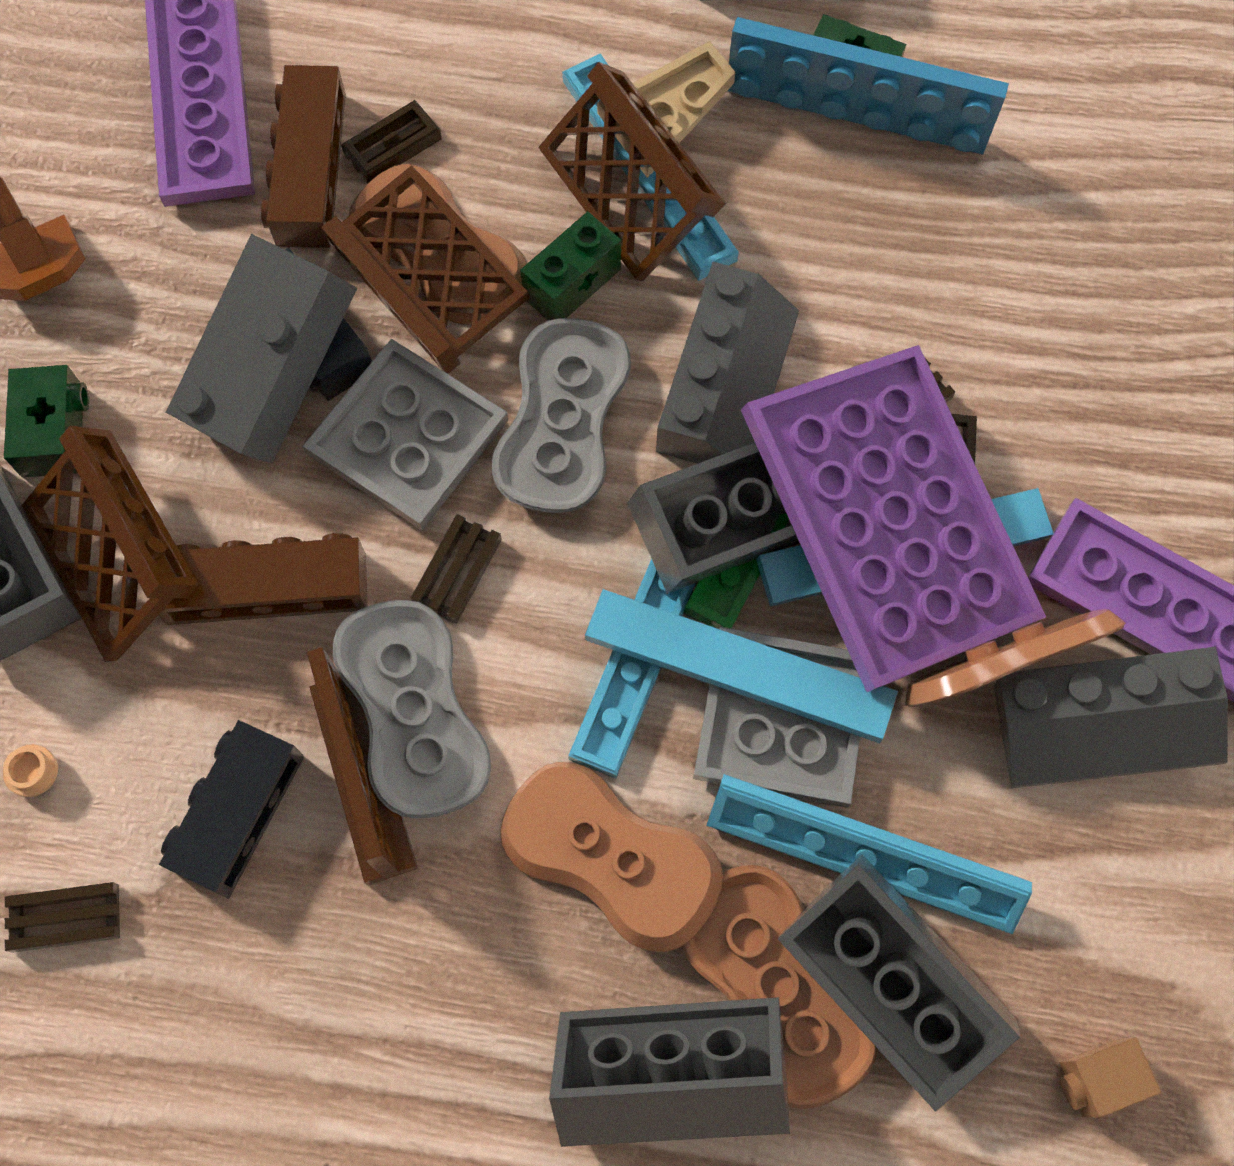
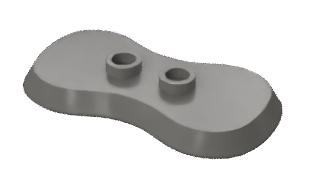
M558 318L538 325L524 341L519 356V369L522 381L520 408L513 423L499 440L492 457V475L495 484L502 495L510 501L529 509L544 512H569L587 505L599 492L606 475V457L602 438L605 416L613 400L624 387L631 368L630 352L620 334L609 327L593 321Z
M409 600L386 601L367 606L352 613L342 621L336 630L333 641V660L341 679L359 700L366 714L370 731L368 774L374 792L380 801L392 812L409 818L437 817L467 806L482 794L488 784L491 759L484 738L465 715L457 701L452 683L453 644L446 624L430 607L420 602Z

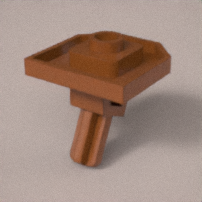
M0 176V299L26 301L69 281L86 258L64 214L35 227L28 215H23L5 181Z

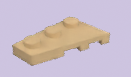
M708 41L633 82V85L678 143H680L734 84L735 71L711 41ZM599 101L597 102V114L604 121L605 106ZM615 134L617 140L629 154L630 138L627 134ZM641 154V160H646ZM640 167L647 178L654 172L652 167Z

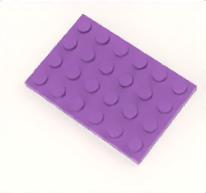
M919 345L748 402L741 409L866 692H870L1046 617Z

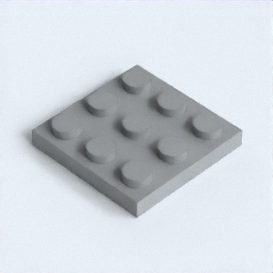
M391 338L305 442L303 449L308 456L420 530H423L508 422V413Z
M725 627L719 628L734 635L859 677L847 649ZM709 684L693 779L721 784L725 774L788 797L848 808L852 799L860 736Z

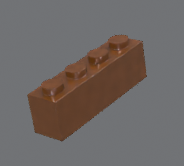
M284 65L282 84H276L275 105L279 115L278 122H272L270 128L274 158L266 163V182L270 193L269 200L262 201L261 220L263 227L269 228L275 245L278 247L331 248V242L321 227L334 217L346 100L339 66Z
M343 533L327 534L322 537V540L302 541L295 537H279L274 539L271 544L252 545L246 541L233 540L227 541L222 544V547L201 548L192 544L176 545L199 586L188 598H173L158 616L167 625L358 611L367 607L366 553L358 537L352 538L350 535Z

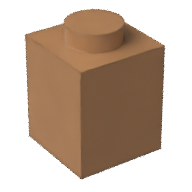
M1137 1037L1117 1039L1059 1062L1064 1076L1060 1077L1064 1095L1074 1110H1080L1082 1117L1100 1118L1162 1093Z

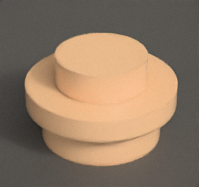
M35 744L25 745L14 750L8 755L3 765L5 785L10 791L22 797H35L43 794L53 785L58 774V763L52 752Z

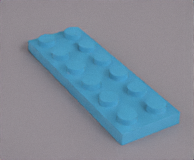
M740 17L736 18L732 30L729 65L735 71L734 84L729 88V92L737 93L746 98H758L778 103L786 108H798L822 114L830 119H842L866 125L874 130H886L910 136L915 140L930 141L954 147L963 152L984 154L1009 83Z

